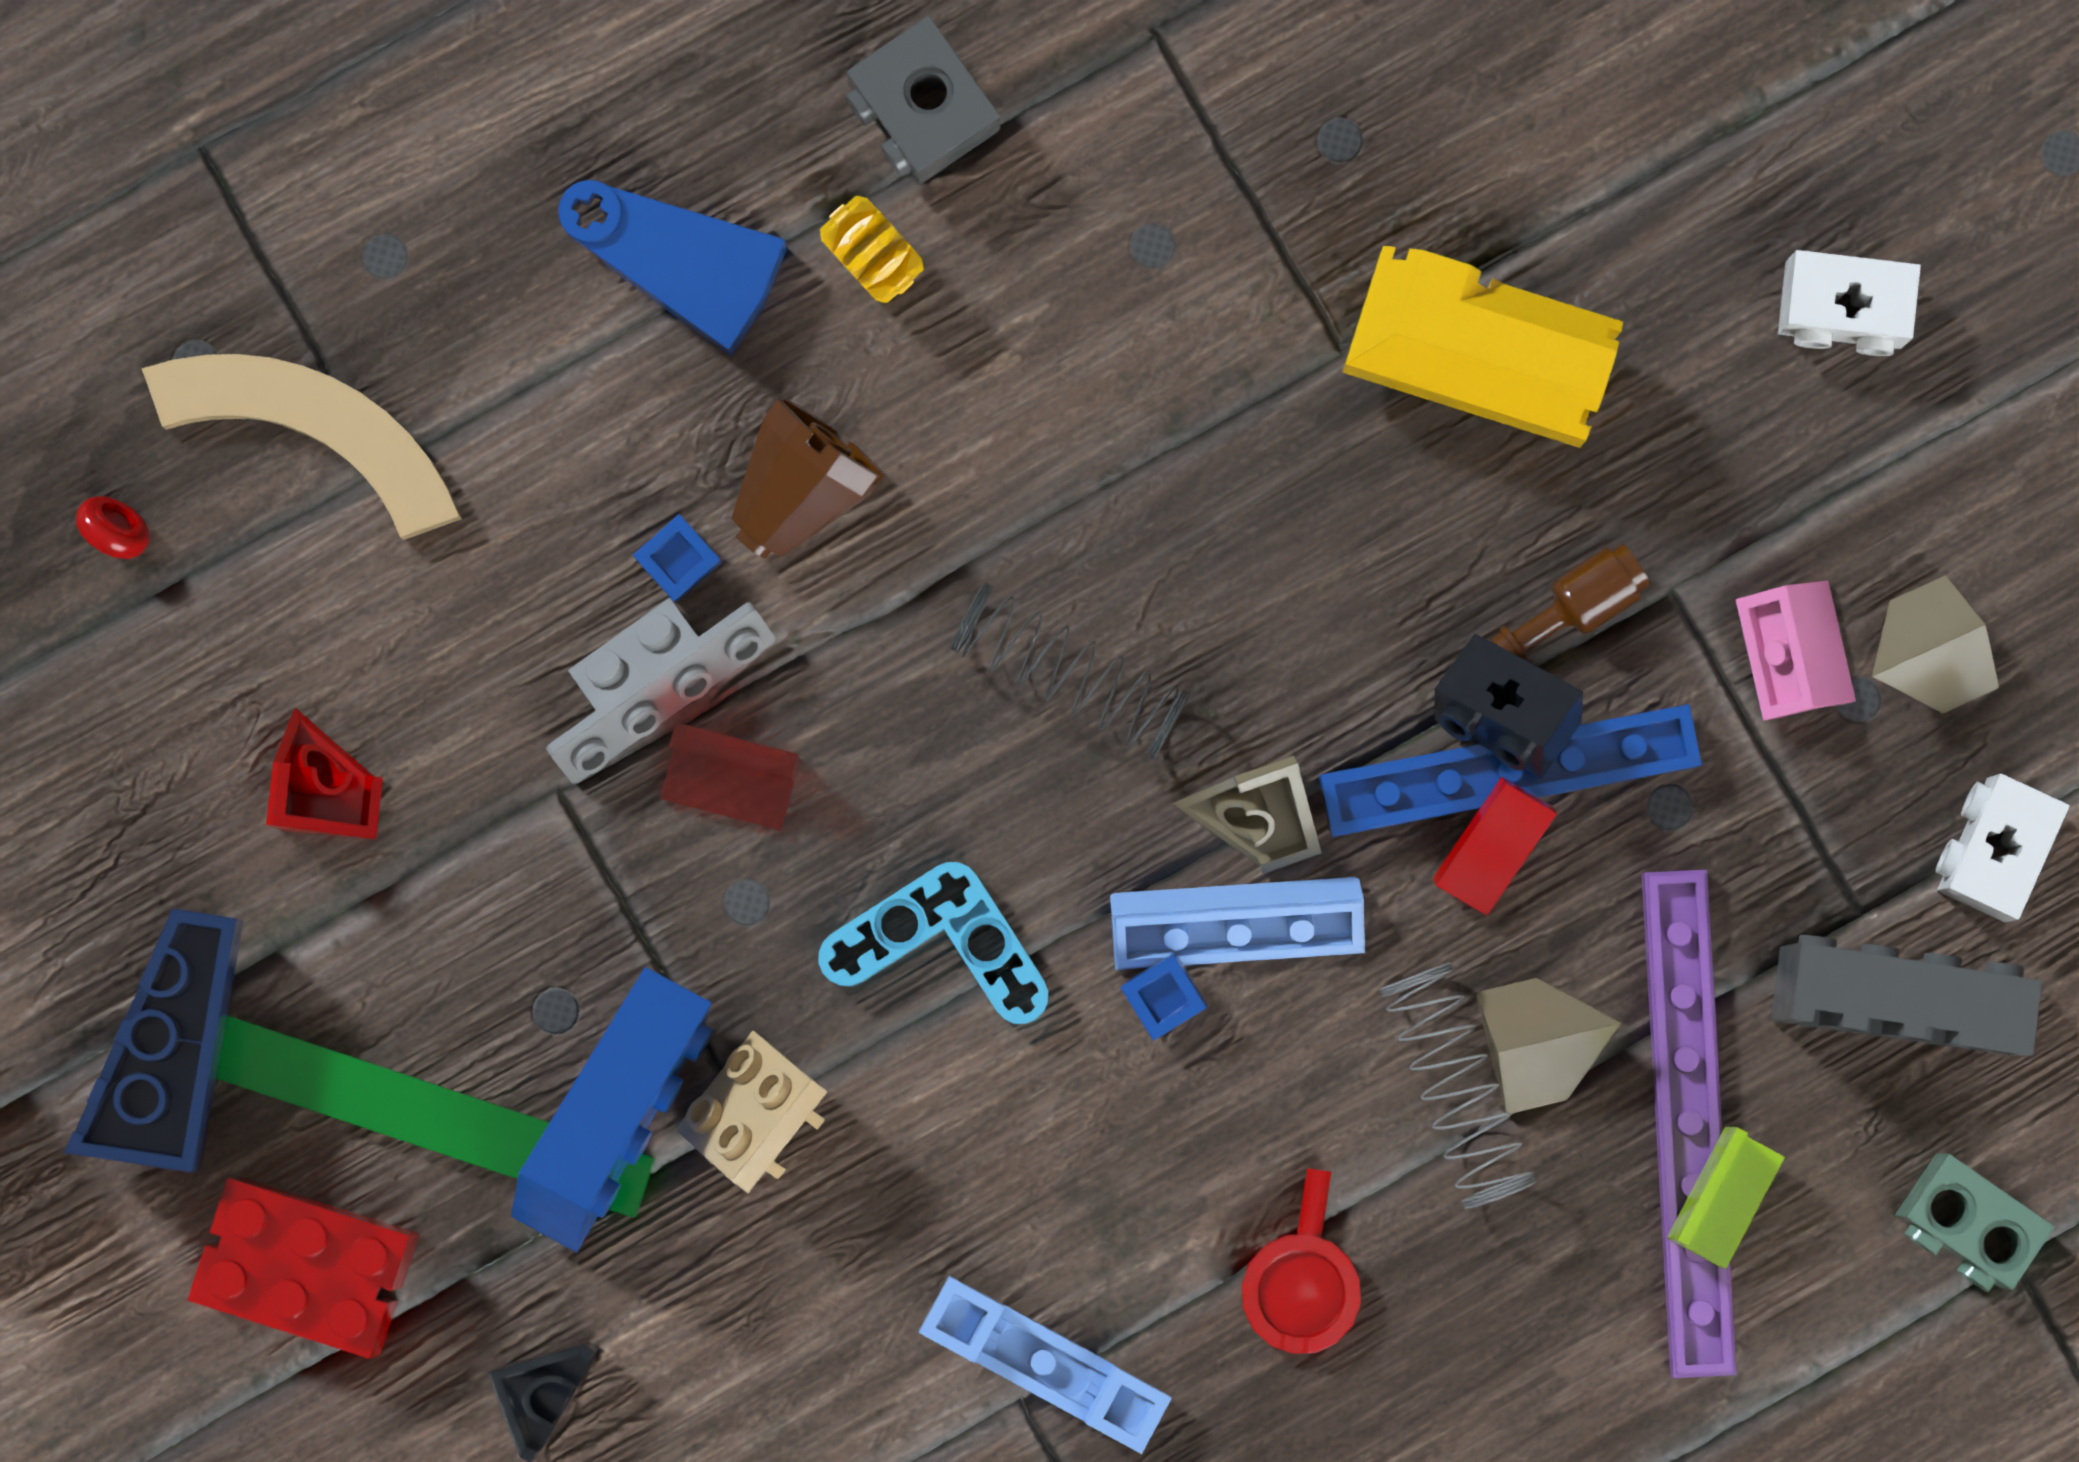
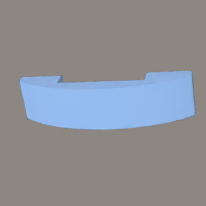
M948 1276L918 1331L925 1337L971 1362L984 1366L1083 1420L1087 1425L1140 1454L1143 1453L1172 1399L1171 1396L1115 1364L951 1276Z

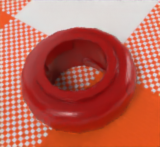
M97 496L88 498L77 509L76 527L92 547L101 553L113 558L131 559L141 555L147 548L150 541L149 528L144 519L125 503L110 497Z

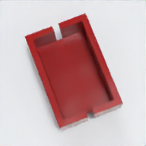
M244 1177L227 1178L209 1232L220 1236L221 1239L219 1243L205 1245L187 1301L370 1359L381 1355L398 1303L397 1299L387 1296L377 1299L380 1289L393 1291L403 1287L420 1233Z

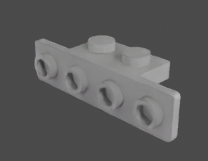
M669 597L568 670L596 711L551 742L546 748L547 752L573 784L579 783L590 774L601 770L608 761L637 740L650 735L661 723L690 702L703 697L711 687L736 669L753 661L761 651L774 643L775 636L751 603H745L698 637Z

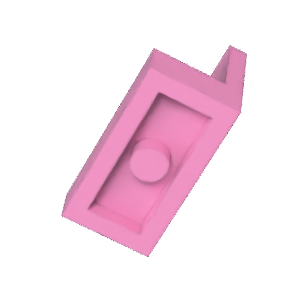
M1828 580L1785 585L1736 599L1763 721L1778 719L1817 708L1856 702Z

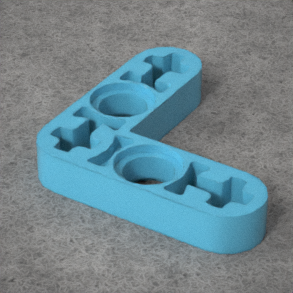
M946 862L928 871L830 934L823 941L819 950L818 963L822 973L837 985L855 986L863 983L945 930L996 1012L1004 1020L1013 1024L1030 1023L1044 1013L1048 1003V989L1044 979L978 876L969 866L959 862ZM949 873L954 880L965 877L970 883V886L963 892L967 902L963 906L956 908L954 903L946 901L933 909L942 920L930 927L924 909L916 900L911 898V894L922 888L924 889L926 900L942 890L939 879L943 875ZM896 906H904L911 909L918 919L916 934L910 940L903 943L889 940L882 930L884 914ZM870 922L875 939L889 951V954L877 961L874 949L872 948L858 958L857 961L861 970L857 974L851 976L845 969L834 972L830 966V962L837 957L833 947L843 941L849 948H852L866 940L865 936L858 932V928ZM982 925H991L998 928L1005 939V948L1002 954L992 961L976 959L968 948L970 934ZM1014 954L1018 955L1023 966L1011 969L1012 973L1022 986L1032 982L1038 990L1031 998L1035 1008L1026 1014L1019 1007L1008 1010L1004 1006L1003 1000L1008 997L1009 990L1001 977L993 985H989L984 977V973L1002 968Z

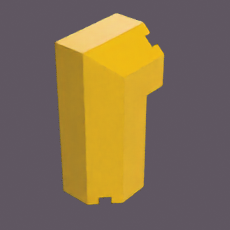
M1383 246L1342 373L1581 448L1591 430V426L1585 425L1589 412L1597 413L1603 399L1618 351L1619 341L1615 339L1622 331L1623 321L1503 284L1494 278L1491 279L1486 288L1478 283L1482 272L1479 269L1425 250L1409 248L1406 260L1393 259L1396 247Z

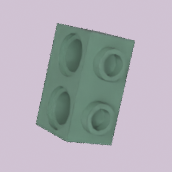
M1936 1153L1895 1214L1896 1217L1909 1225L1904 1233L1908 1239L1935 1256L1941 1248L1961 1261L1956 1271L1987 1292L1990 1291L1993 1285L2013 1290L2055 1228V1226L1950 1154ZM1947 1190L1957 1200L1958 1213L1950 1224L1941 1226L1932 1217L1931 1203L1939 1192ZM1999 1226L2007 1232L2010 1238V1250L2004 1259L1993 1262L1985 1254L1984 1239L1991 1229Z

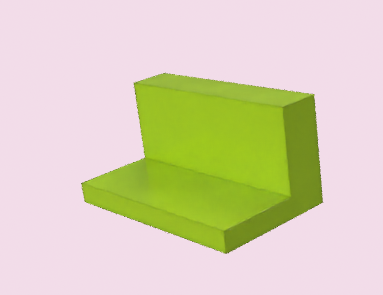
M1738 1127L1724 1128L1667 1236V1239L1722 1269H1727L1785 1158L1747 1137L1748 1133Z

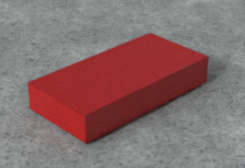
M1501 777L1432 878L1435 885L1488 916L1556 817L1557 812L1554 807L1506 778Z

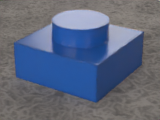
M680 514L633 554L638 563L675 604L722 564L720 558Z
M1176 952L1123 983L1120 987L1153 1041L1208 1007V1003Z

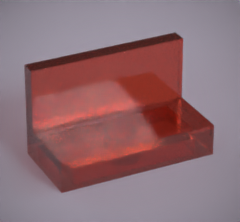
M676 722L669 745L673 753L660 799L782 831L801 761L799 755Z

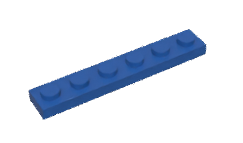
M1690 704L1579 725L1542 778L1526 769L1514 770L1504 765L1497 759L1493 751L1478 744L1321 774L1319 781L1330 836L1332 838L1478 810L1501 777L1506 778L1537 798L1697 768L1702 766Z

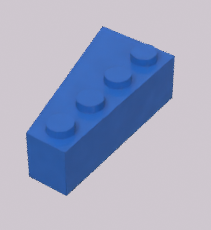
M647 967L643 969L520 1170L511 1212L512 1218L576 1253L579 1251L597 1217L603 1218L616 1198L621 1187L618 1180L628 1163L634 1166L645 1150L652 1135V1131L648 1130V1127L658 1110L665 1114L676 1098L683 1083V1080L678 1078L677 1075L688 1058L696 1063L706 1048L714 1030L706 1025L711 1002Z

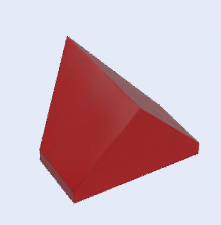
M294 708L273 760L266 825L281 831L376 840L383 777L372 775L297 708Z

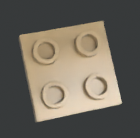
M752 1031L742 1045L731 1053L724 1068L702 1096L698 1097L690 1105L686 1116L675 1130L727 1178L749 1193L765 1171L776 1179H779L786 1169L777 1163L775 1158L804 1121L817 1130L825 1121L814 1109L826 1095L827 1091L755 1031Z

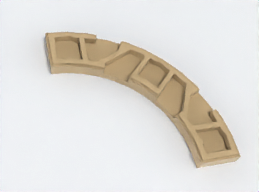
M242 354L200 355L174 359L142 368L161 425L166 430L188 423L214 419H255L283 425L286 428L317 440L348 460L377 492L390 513L401 539L405 540L462 519L450 490L431 459L414 438L380 406L359 391L331 376L287 361Z

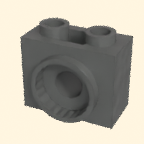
M929 15L846 71L849 87L852 89L845 95L848 104L864 126L873 121L887 139L886 142L880 145V148L899 176H903L909 171L918 185H921L1000 131V115ZM934 85L945 92L946 98L938 108L924 110L913 103V94L920 87Z

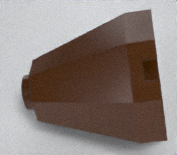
M779 399L762 421L731 519L741 529L736 538L760 557L767 558L771 551L780 557L785 556L870 496L886 474L864 451L849 441L848 445H846L836 437L834 433L837 431L826 422L788 399L783 401Z

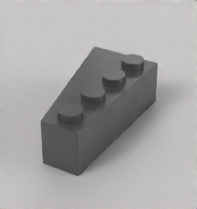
M1799 935L1798 943L1780 947L1771 1021L2017 1057L2033 1056L2042 980L2023 978L2024 966L1986 962L1985 971L1961 968L1962 958L1957 956L1924 953L1923 961L1899 958L1900 949L1894 947L1862 944L1860 952L1836 948V939L1810 935Z

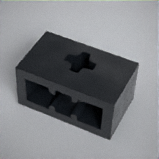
M1474 634L1434 689L1435 720L1454 738L1462 741L1471 739L1493 751L1497 759L1504 765L1514 770L1526 769L1542 778L1582 722L1583 691L1487 639Z

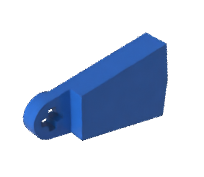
M594 180L581 181L569 187L563 194L558 208L560 222L572 240L601 259L607 268L731 357L764 308L787 250L785 239L610 187ZM594 198L601 199L600 208L607 216L604 223L601 224L593 221L587 229L580 227L582 219L575 211L576 206L579 203L589 206Z

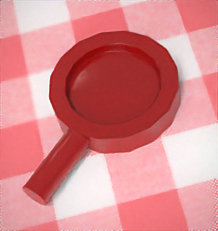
M1307 1168L1297 1234L1284 1235L1265 1244L1249 1261L1241 1282L1242 1308L1251 1328L1270 1346L1291 1354L1317 1353L1338 1343L1353 1326L1361 1305L1360 1279L1350 1258L1333 1242L1322 1239L1332 1174L1330 1171Z

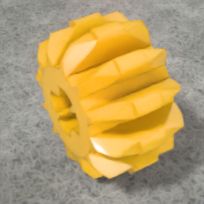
M856 195L845 206L842 204L829 216L831 219L820 228L821 241L876 301L888 303L898 293L902 295L914 284L913 279L924 270L923 261L919 254L868 198Z

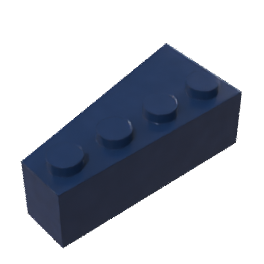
M172 908L140 980L138 991L126 1017L122 1020L114 1039V1045L100 1076L95 1081L87 1099L86 1108L76 1130L71 1135L64 1153L192 1173L201 1170L243 921L236 918Z

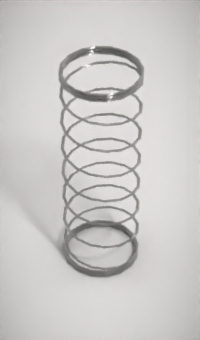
M1448 962L1383 987L1379 991L1381 997L1384 998L1431 980L1391 1003L1386 1008L1389 1012L1403 1011L1461 998L1443 1010L1401 1033L1397 1039L1399 1041H1411L1471 1028L1420 1057L1409 1066V1069L1412 1071H1420L1483 1057L1433 1085L1420 1097L1423 1100H1435L1493 1087L1445 1114L1432 1125V1128L1435 1130H1444L1505 1116L1455 1144L1443 1155L1446 1159H1459L1516 1146L1475 1168L1456 1182V1188L1468 1189L1506 1181L1463 1199L1461 1203H1463L1464 1209H1471L1535 1184L1537 1180H1535L1534 1172H1526L1489 1182L1458 1186L1468 1176L1520 1148L1522 1143L1507 1144L1464 1155L1446 1156L1456 1147L1505 1121L1511 1115L1510 1113H1502L1459 1124L1435 1127L1437 1123L1488 1095L1499 1086L1498 1083H1493L1445 1095L1424 1097L1431 1090L1484 1061L1488 1056L1487 1054L1473 1055L1435 1065L1412 1068L1421 1060L1461 1039L1476 1028V1025H1464L1421 1036L1401 1038L1411 1030L1464 1000L1465 996L1456 995L1407 1007L1390 1009L1401 1000L1453 971L1452 963Z

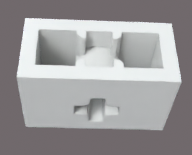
M1796 250L1785 263L1778 334L1795 336L1794 344L1805 348H1831L1832 341L1856 344V352L1872 356L1893 355L1894 348L1901 349L1913 339L1921 265ZM1844 294L1850 295L1852 306L1861 307L1852 318L1846 317V308L1844 306L1835 304Z
M2001 773L1987 778L1985 784L1976 782L1962 808L1961 816L1967 818L1968 822L1960 840L1950 839L1938 861L1936 873L1943 877L1937 891L2003 922L2019 920L2070 805ZM2002 832L2001 845L2009 849L2008 854L1991 859L1994 848L1985 842L1986 837Z

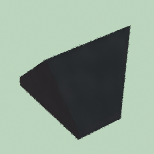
M588 1341L506 1364L488 1373L520 1458L527 1462H533L538 1458L599 1351V1346Z

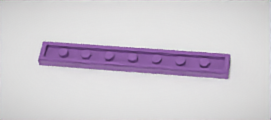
M1707 870L1642 873L1670 1377L1737 1375L1730 1263L1727 1269H1722L1667 1239L1672 1226L1722 1133Z

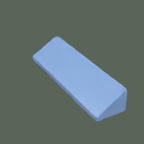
M1357 877L1114 893L1110 896L1115 970L1149 968L1176 952L1183 965L1365 953L1364 898L1360 879Z

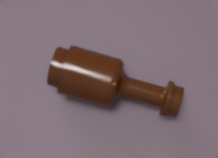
M1621 544L1612 551L1605 547L1552 584L1554 602L1549 608L1512 632L1506 626L1499 629L1500 633L1492 637L1491 642L1528 661L1525 655L1527 651L1566 626H1573L1582 634L1592 632L1640 600L1639 592L1650 586V581L1637 559L1625 544Z

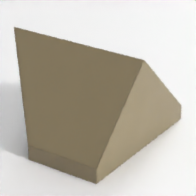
M1946 575L1887 602L1888 609L1873 669V678L1939 711L1940 715L1999 688L1986 624Z
M1294 756L1234 776L1171 803L1259 865L1263 874L1322 854L1300 770Z
M1539 978L1475 993L1505 1113L1512 1114L1568 1100L1621 1024V1022Z

